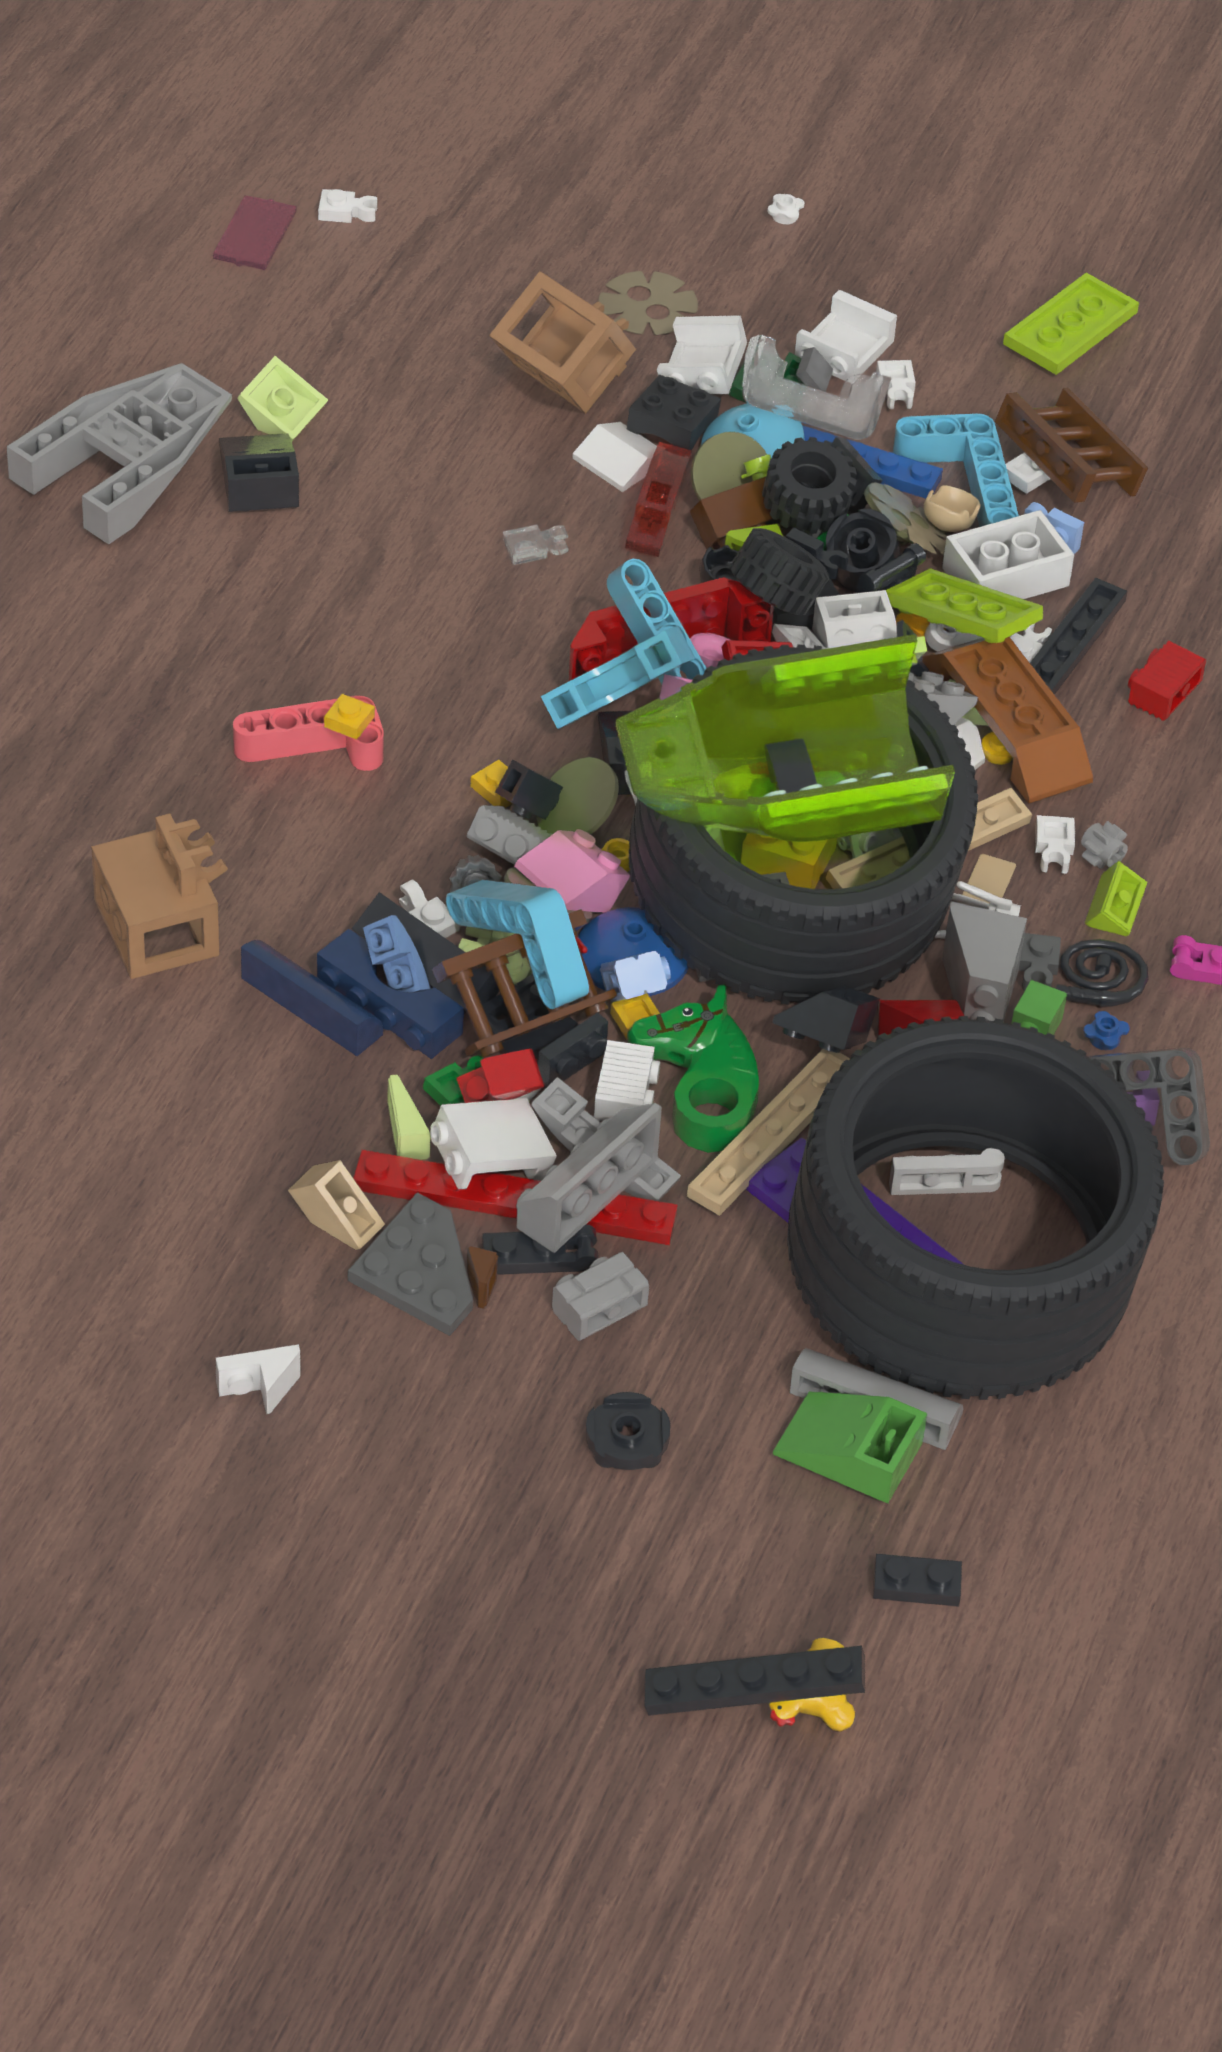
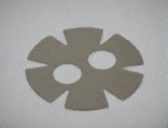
M642 271L620 275L606 284L607 287L620 294L601 292L599 295V302L604 305L603 313L606 315L623 313L614 321L617 322L621 318L629 321V327L624 330L636 334H643L647 323H650L655 335L674 332L673 323L675 318L685 317L676 311L697 313L698 301L694 291L673 293L682 287L685 282L669 274L656 271L653 272L649 283H647ZM642 286L649 289L651 296L647 300L636 301L631 299L627 292L632 287ZM651 305H663L668 308L670 313L668 317L657 320L650 318L646 314V309Z
M875 482L870 485L869 492L882 501L879 502L872 499L873 502L898 531L907 529L909 539L912 542L937 555V552L931 545L932 543L944 555L946 542L939 536L944 538L947 536L944 531L938 529L928 520L922 507L914 509L911 498L889 485L884 484L890 495L878 483ZM892 509H896L905 515L910 521L911 526L900 522L892 513ZM910 512H914L922 517L928 524L929 529H925L917 524L911 517Z

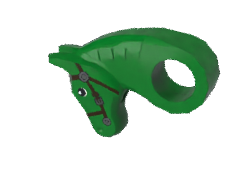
M718 985L713 999L706 1004L685 1002L664 1013L639 1019L631 1025L627 1032V1043L655 1047L654 1060L669 1061L688 1069L674 1092L672 1120L675 1134L689 1147L707 1153L723 1151L753 1120L759 1092V1075L753 1050L745 1034L727 1013L726 986ZM707 1103L719 1104L726 1107L730 1112L720 1116H708L698 1112L695 1108Z

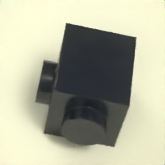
M512 759L495 793L512 803L510 810L527 819H530L532 814H535L546 820L550 811L558 804L563 786Z

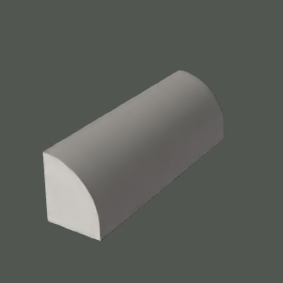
M808 1348L801 1352L793 1366L790 1394L804 1399L809 1391L893 1398L927 1413L923 1442L946 1450L963 1414V1405Z

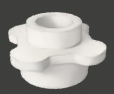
M776 194L773 196V204L768 206V213L778 223L792 224L799 218V210L804 208L805 203L802 199L795 198L789 194Z

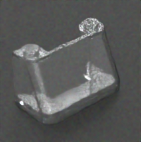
M764 335L750 338L745 354L742 385L743 398L749 405L854 440L868 438L874 432L891 377L876 372L871 377L862 374L850 376L844 382L838 396L783 378L788 362L779 357L778 351L775 349L776 339Z

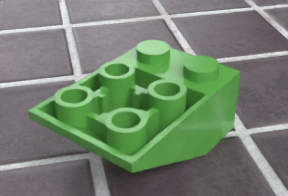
M809 1391L773 1450V1455L888 1504L923 1444L927 1413L890 1397Z

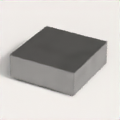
M815 347L805 349L796 375L816 397L825 394L833 368Z

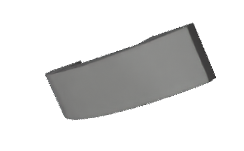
M558 1077L532 1103L533 1108L545 1125L570 1152L578 1143L587 1141L601 1124L585 1111L588 1101ZM658 1158L623 1191L638 1198L659 1201L678 1182L681 1175Z

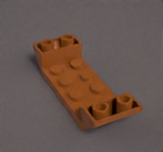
M1010 637L1005 638L1000 643H989L983 638H979L922 656L923 663L929 669V672L943 675V681L951 679L956 683L964 685L965 692L978 697L974 707L1013 757L1010 780L1028 804L1093 783V774L1080 727Z

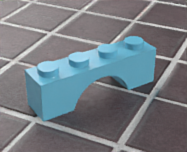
M677 625L634 646L629 651L555 688L542 695L541 698L557 729H560L695 659Z

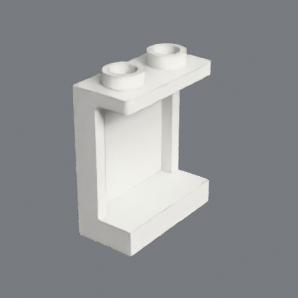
M838 290L832 296L831 313L811 333L803 329L797 333L795 355L802 358L805 349L815 347L833 368V376L853 384L894 342L897 315Z
M741 315L676 317L673 328L677 343L669 363H660L658 365V376L672 377L678 382L696 389L705 390L709 394H729L747 345Z
M527 1098L441 1105L436 1120L431 1125V1140L438 1147L445 1162L446 1171L452 1176L458 1189H467L474 1174L523 1169L528 1179L542 1181L547 1171L553 1166L557 1156Z

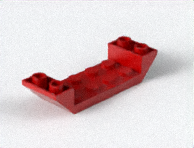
M723 577L664 593L689 638L700 633H712L737 641H771L774 606L753 594L738 581ZM616 605L592 611L587 616L570 645L569 681L609 662L638 645L637 640ZM643 606L644 612L651 617L650 611Z

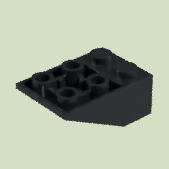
M288 433L219 438L229 512L299 507V472L296 453Z

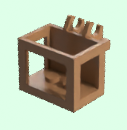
M541 271L538 272L489 335L514 366L585 414L614 377L621 375L627 367L625 363L636 351V348L623 333L624 329H628L629 321L621 318L615 322L603 313L604 305L602 303L589 304ZM542 294L550 306L523 341L510 333Z
M171 814L155 817L156 830L91 846L94 900L131 979L219 956L218 902L209 883L226 872L228 868L222 859H219L214 865L209 867L200 866L205 858L213 855L210 847L215 844V841L209 833H206L201 839L195 841L188 840L189 835L193 831L200 829L195 819L175 824ZM184 922L188 923L197 942L196 945L145 958L144 933Z

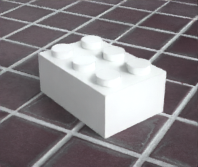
M1039 510L947 536L942 568L946 574L1026 599L1068 587L1074 554L1043 512Z

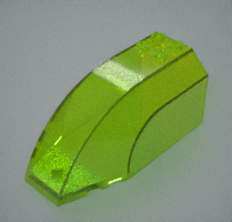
M916 634L725 665L712 671L711 676L695 684L690 682L682 686L679 692L663 700L658 698L616 719L615 724L633 794L649 808L675 820L797 842L826 840L942 820L955 773L953 765L907 772L919 767L909 733L905 690L918 641ZM803 738L812 763L816 782L821 784L822 787L763 797L768 793L776 791L775 783L771 784L764 745ZM886 772H892V773H893V775H890V776L872 778L873 776H876V775L881 774V773H886ZM856 778L858 780L855 782L835 785L836 783L846 779Z

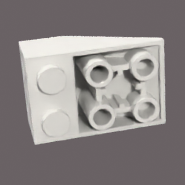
M886 590L816 598L812 630L815 637L825 648L849 649L897 641L895 615Z

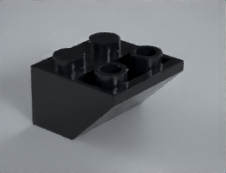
M844 985L824 991L775 1015L772 1023L783 1027L782 1032L790 1037L805 1039V1036L818 1040L820 1048L840 1053L841 1049H851L867 1041L880 998Z

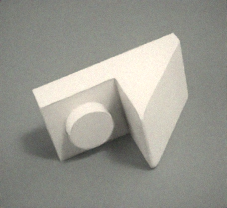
M299 1344L216 1358V1384L219 1397L232 1394L242 1395L250 1391L261 1390L266 1414H270L300 1378Z

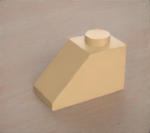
M341 1160L312 1166L288 1190L312 1224L355 1250L361 1249L385 1225Z

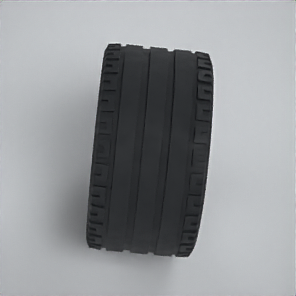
M797 644V647L791 648L789 645H781L780 648L773 649L772 646L764 647L763 651L752 649L748 650L746 655L738 653L733 655L729 661L726 659L719 661L717 667L710 666L706 668L703 675H696L690 684L687 683L683 686L680 694H676L671 704L666 707L652 736L630 828L629 868L631 882H634L633 890L635 896L639 898L638 904L641 910L646 911V920L654 925L653 931L657 936L661 935L664 938L663 943L667 948L672 947L675 950L674 955L679 959L684 958L687 961L688 967L692 970L695 968L699 971L701 970V976L706 979L711 977L716 980L715 984H725L731 987V991L735 993L742 991L748 993L747 997L755 999V996L763 997L766 1002H772L773 999L779 1000L781 1004L789 1005V1002H797L799 1004L824 991L844 985L869 994L872 988L875 987L878 990L884 987L887 981L892 982L897 979L900 972L904 974L909 970L910 966L913 963L915 964L920 959L922 953H925L945 919L974 833L977 816L978 785L977 780H975V768L970 765V752L965 750L966 743L964 739L958 737L959 730L957 727L949 723L950 717L947 713H941L939 710L940 705L935 700L930 701L927 698L928 694L923 689L919 691L915 688L914 682L911 680L905 681L901 678L902 674L900 673L887 675L886 669L872 672V677L857 681H849V676L847 675L835 678V683L821 687H812L811 682H805L797 685L796 690L785 693H774V688L762 690L759 674L772 661L839 650L836 648L824 650L822 646L814 645V648H806L805 645ZM802 738L805 742L812 767L827 772H836L843 776L844 779L856 778L858 783L870 781V778L881 773L892 772L893 776L896 777L905 775L911 769L927 766L929 771L943 769L947 784L934 796L881 805L900 830L908 848L910 860L891 874L876 881L842 889L796 887L764 877L747 868L725 852L710 836L695 811L691 796L702 786L722 774L744 766L767 763L764 749L765 744Z
M949 1016L942 1017L940 1021L926 1019L922 1024L913 1022L909 1023L907 1028L897 1027L892 1029L889 1035L885 1033L879 1035L876 1042L869 1041L864 1044L862 1050L857 1049L852 1053L850 1060H845L841 1064L840 1069L832 1075L814 1111L788 1219L789 1261H791L792 1275L796 1277V1287L798 1290H802V1300L805 1304L810 1305V1313L813 1318H819L820 1327L832 1334L831 1339L836 1344L841 1343L845 1346L844 1351L849 1355L855 1354L859 1357L858 1362L864 1366L869 1364L874 1367V1372L880 1375L885 1373L891 1376L890 1378L893 1380H901L915 1388L916 1386L924 1388L925 1391L932 1394L936 1391L943 1393L944 1397H951L952 1394L960 1395L961 1399H970V1396H978L979 1400H988L989 1396H996L997 1399L1006 1398L1007 1394H1013L1015 1397L1021 1396L1027 1390L1033 1393L1039 1391L1043 1385L1047 1387L1055 1385L1059 1378L1065 1380L1071 1375L1072 1371L1078 1372L1086 1362L1094 1359L1097 1352H1100L1105 1347L1107 1341L1111 1339L1126 1312L1155 1231L1164 1187V1180H1162L1164 1169L1163 1165H1161V1151L1157 1150V1137L1152 1135L1153 1127L1149 1121H1145L1146 1113L1143 1108L1136 1106L1137 1100L1133 1094L1126 1092V1086L1121 1081L1117 1082L1110 1070L1101 1068V1063L1098 1060H1091L1086 1056L1087 1053L1085 1051L1072 1048L1071 1043L1066 1040L1061 1042L1056 1040L1053 1034L1047 1033L1045 1035L1039 1033L1037 1028L1030 1027V1029L1020 1027L1021 1023H1003V1019L997 1018L994 1021H989L985 1017L979 1016L976 1019H968V1016H959L958 1019H951ZM956 1146L980 1151L989 1148L998 1149L1004 1154L1005 1159L1024 1167L1038 1176L1064 1200L1079 1222L1087 1245L1061 1260L1027 1269L992 1270L952 1262L922 1249L895 1230L870 1202L863 1190L858 1175L879 1160L915 1148Z

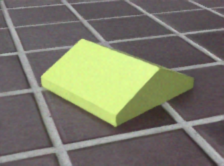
M276 356L272 358L237 398L257 430L267 434L288 433L291 442L328 401L327 398Z

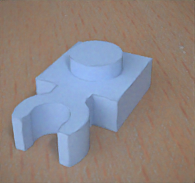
M1032 502L1025 509V513L1028 514L1041 510L1073 554H1075L1080 549L1084 522L1056 508H1053L1048 513L1041 504Z

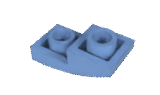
M396 915L388 916L363 927L372 965L383 964L390 988L402 992H421L430 989L418 952Z

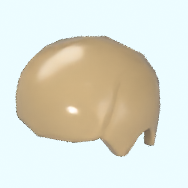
M948 485L941 486L934 495L933 490L929 492L923 509L926 517L934 526L941 531L960 532L972 526L981 505L979 500L971 493Z

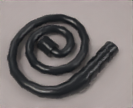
M1103 939L1083 940L1066 949L1061 956L1060 965L1067 979L1082 988L1057 984L1056 989L1067 993L1066 1001L1101 1007H1113L1129 1003L1142 994L1149 980L1148 966L1141 955L1127 945ZM1088 949L1084 950L1076 958L1075 968L1083 977L1098 980L1109 974L1112 960L1119 965L1120 972L1117 977L1110 981H1088L1072 971L1069 966V959L1074 953ZM1118 951L1124 953L1136 963L1139 968V979L1133 987L1125 991H1107L1123 983L1129 972L1126 960L1116 952ZM1097 957L1095 971H1091L1084 966V962L1088 958Z

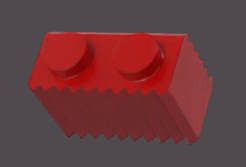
M1168 640L1162 649L1155 648L1151 652L1144 668H1136L1131 674L1128 681V688H1130L1128 702L1130 705H1135L1137 709L1141 708L1143 712L1147 711L1149 715L1154 714L1155 718L1160 717L1162 721H1165L1203 680L1206 659Z

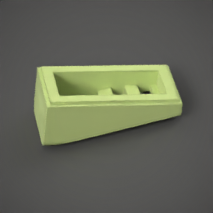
M390 1075V1078H388L387 1104L396 1155L419 1160L428 1159L430 1157V1132L399 1076Z

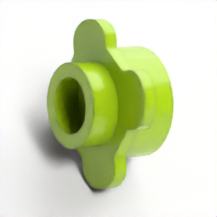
M768 454L745 462L744 466L747 473L741 475L742 479L752 476L753 481L766 477L770 459H772L771 455Z

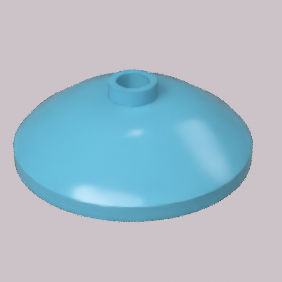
M753 402L733 407L718 416L705 430L701 445L714 435L723 432H739L756 440L766 451L767 455L770 454L772 458L777 448L781 449L783 443L789 441L793 444L795 438L802 437L804 441L805 438L802 424L793 412L779 405Z

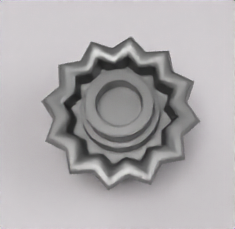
M468 855L466 859H460L449 878L452 882L449 891L453 892L481 880L499 882L502 876L495 870V865L488 859L481 858L479 855L474 857Z

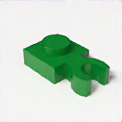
M478 1055L470 1058L467 1067L463 1069L454 1062L425 1077L423 1089L440 1106L465 1103L457 1077L482 1067L480 1060L483 1059L482 1056Z

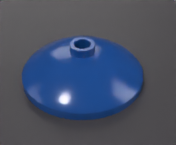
M619 908L600 914L584 926L578 937L588 949L587 953H582L594 985L604 991L605 987L600 972L601 964L651 951H656L660 954V957L664 956L670 968L671 978L666 980V989L647 993L649 996L660 994L674 987L683 979L689 967L684 958L679 959L674 955L675 950L672 947L667 948L663 943L664 938L661 935L657 936L653 931L654 925L648 923L645 918L646 911L641 910V908Z

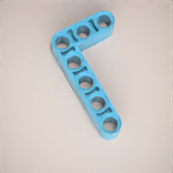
M984 414L909 416L898 420L895 429L893 453L925 463L964 462L971 494L979 500L981 505L977 514L980 527L1019 516L996 426L992 418Z
M633 558L627 560L611 572L607 578L608 591L638 644L678 625L695 659L666 673V675L682 677L680 670L685 673L687 679L693 680L696 675H703L706 666L646 563L640 559ZM625 574L630 577L633 585L628 583ZM643 606L650 611L651 617L644 612ZM664 675L658 678L661 684L663 683Z
M481 880L447 894V909L456 924L521 934L539 995L549 1009H555L588 995L589 984L566 905L557 890Z

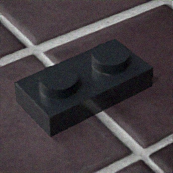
M876 1554L873 1599L959 1607L962 1561Z

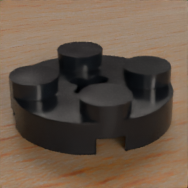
M634 1392L611 1394L604 1398L602 1405L598 1406L595 1410L593 1407L589 1412L586 1421V1442L594 1454L595 1462L601 1467H613L622 1470L654 1468L661 1462L662 1455L668 1448L671 1428L670 1420L662 1407L660 1411L651 1404V1398L643 1394ZM623 1426H632V1431L637 1434L625 1436L619 1432L623 1431Z

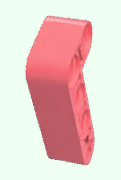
M350 696L375 706L374 702L368 697ZM337 699L246 712L238 715L233 721L234 754L241 761L257 762L346 748L354 767L363 771H371L377 769L383 763L384 731L376 706L375 717L357 740L325 728L324 716Z

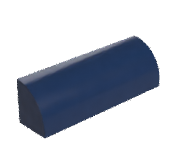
M252 940L241 947V979L355 1056H359L383 1036V1024L380 1019L262 940Z

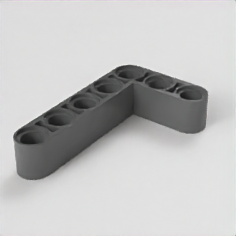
M1182 1047L1087 1056L1091 1060L1096 1059L1100 1063L1105 1064L1114 1074V1079L1117 1082L1121 1081L1126 1086V1090L1161 1087L1167 1151L1174 1162L1179 1165H1190L1200 1161L1207 1155L1210 1148L1203 1069L1200 1056L1196 1051ZM1176 1056H1181L1188 1062L1189 1072L1185 1077L1176 1075L1172 1069V1061ZM1138 1059L1145 1061L1150 1069L1149 1077L1145 1081L1138 1079L1133 1072V1065ZM1179 1096H1186L1193 1104V1112L1189 1117L1183 1116L1177 1111L1176 1101ZM1184 1135L1190 1136L1196 1141L1197 1151L1194 1156H1188L1181 1150L1180 1141Z

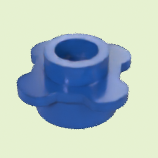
M1099 1011L1095 1014V1020L1091 1024L1085 1025L1083 1030L1084 1035L1090 1039L1093 1046L1101 1050H1112L1119 1045L1121 1036L1129 1033L1130 1027L1127 1022L1118 1021L1116 1017L1108 1012Z

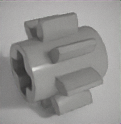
M1106 821L1104 826L1100 823L1093 824L1082 837L1081 844L1087 849L1083 852L1082 857L1094 867L1097 866L1100 869H1103L1105 864L1111 867L1116 862H1121L1128 850V846L1122 842L1127 834L1109 821Z

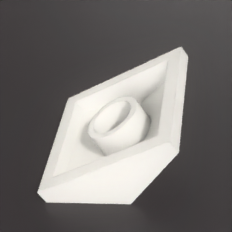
M622 422L597 424L573 452V459L621 492H624L671 460L670 454L640 434L626 430L627 426Z

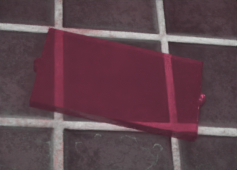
M245 195L213 253V259L234 263L238 267L244 265L266 270L297 212V206L274 202L273 199L265 200Z

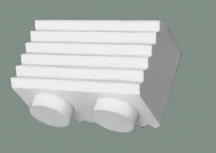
M607 1040L595 1097L594 1118L596 1120H610L621 1109L653 1103L654 1090H648L649 1084L657 1085L660 1071V1061L654 1060L655 1047Z

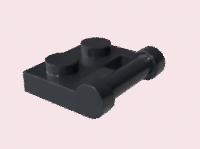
M914 543L905 548L902 555L876 570L870 569L862 573L859 577L855 593L887 590L914 577L918 565L926 560L924 549L919 544Z

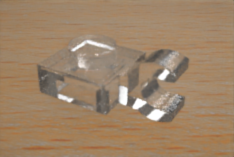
M537 524L503 531V541L513 565L547 558V551L554 555H562L568 552V546L565 542L568 534L563 525L554 526L544 531H540Z

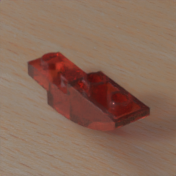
M663 442L658 443L639 494L625 548L659 557L690 463L692 450Z

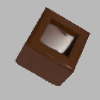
M469 1246L467 1251V1274L477 1306L484 1309L488 1304L497 1281L498 1256L496 1252Z

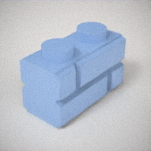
M656 951L603 963L600 968L605 991L615 988L617 996L611 999V1002L666 989V980L671 978L666 958L664 956L660 957V954Z

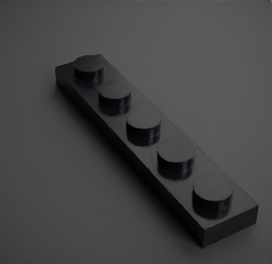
M1095 578L1032 659L1030 664L1054 695L1126 602L1127 590Z
M862 1645L650 1668L646 1669L644 1706L648 1716L865 1693V1654Z

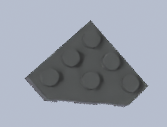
M419 1193L415 1194L348 1270L349 1282L448 1336L456 1330L473 1310V1296L451 1210Z

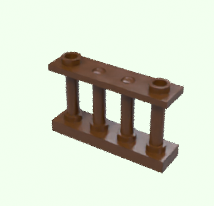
M1069 388L1062 389L1055 406L1032 408L1017 392L1006 393L995 423L1074 503L1085 502L1092 484L1098 482L1116 481L1130 496H1136L1148 467ZM1055 420L1062 428H1052L1046 421ZM1075 440L1082 448H1072L1066 441ZM1095 460L1102 468L1093 469L1086 461Z
M582 909L568 914L575 938L579 937L577 930L587 924ZM521 934L508 936L447 959L432 969L437 983L450 979L452 985H457L479 1038V1041L474 1042L465 1049L466 1054L470 1056L480 1052L482 1058L504 1050L503 1042L573 1015L585 1012L588 1018L596 1013L607 1010L608 1006L606 1003L617 996L615 988L598 995L579 949L589 984L588 995L583 997V1001L565 1008L563 1005L555 1009L547 1007L549 1014L529 1021L506 966L509 964L507 957L517 953L521 954L522 959L527 958L530 966ZM483 966L486 967L487 972L492 971L514 1025L513 1028L495 1035L471 980L474 977L472 971Z

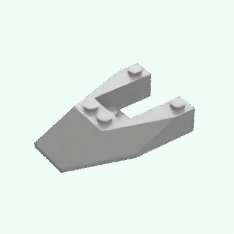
M183 363L82 396L7 446L9 479L34 495L98 451L117 461L124 468L82 495L84 529L110 544L134 528L185 465L232 401V394Z

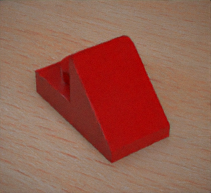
M532 1049L484 1058L480 1060L482 1067L457 1077L465 1103L516 1099L544 1087Z

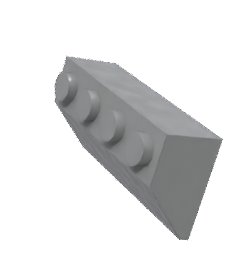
M652 1103L624 1108L610 1120L605 1119L587 1141L580 1142L573 1148L568 1158L559 1166H552L541 1182L533 1189L529 1188L521 1194L516 1204L517 1228L555 1253L658 1159L662 1107Z

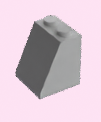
M951 901L942 960L953 999L957 1000L964 1016H968V1019H976L979 1016L985 1017L989 1021H994L995 1018L1003 1019L1004 1023L1019 971L1027 918Z

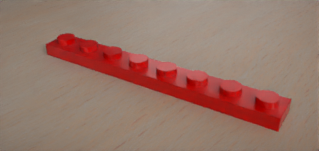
M361 1150L353 1177L362 1192L411 1200L416 1193H419L442 1206L517 1219L516 1204L521 1194L529 1188L533 1189L541 1182L534 1179L486 1172L474 1174L467 1189H458L452 1176L447 1173L445 1164ZM619 1194L594 1216L587 1225L593 1226L596 1229V1233L670 1245L678 1205Z

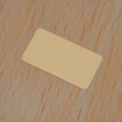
M981 854L967 884L1002 898L1016 868V864ZM964 891L963 894H962V895L967 896V897H971V898H974V899H977V900H980V901H983V902H987V901H985V900H983V899H981V898H978V897H976V896H974V895H972V894H969V893L966 892V891Z

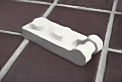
M994 1148L984 1150L981 1155L950 1154L945 1156L893 1157L889 1179L891 1195L994 1192L1000 1187L1001 1171L1004 1166L1005 1157L1000 1150Z

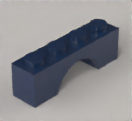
M347 929L317 953V978L380 1019L383 1029L390 1030L402 1038L409 1047L419 1050L430 1059L434 1058L463 1034L464 1007L436 988L421 992H402L383 984L376 976L377 964L372 965L366 940L352 930Z

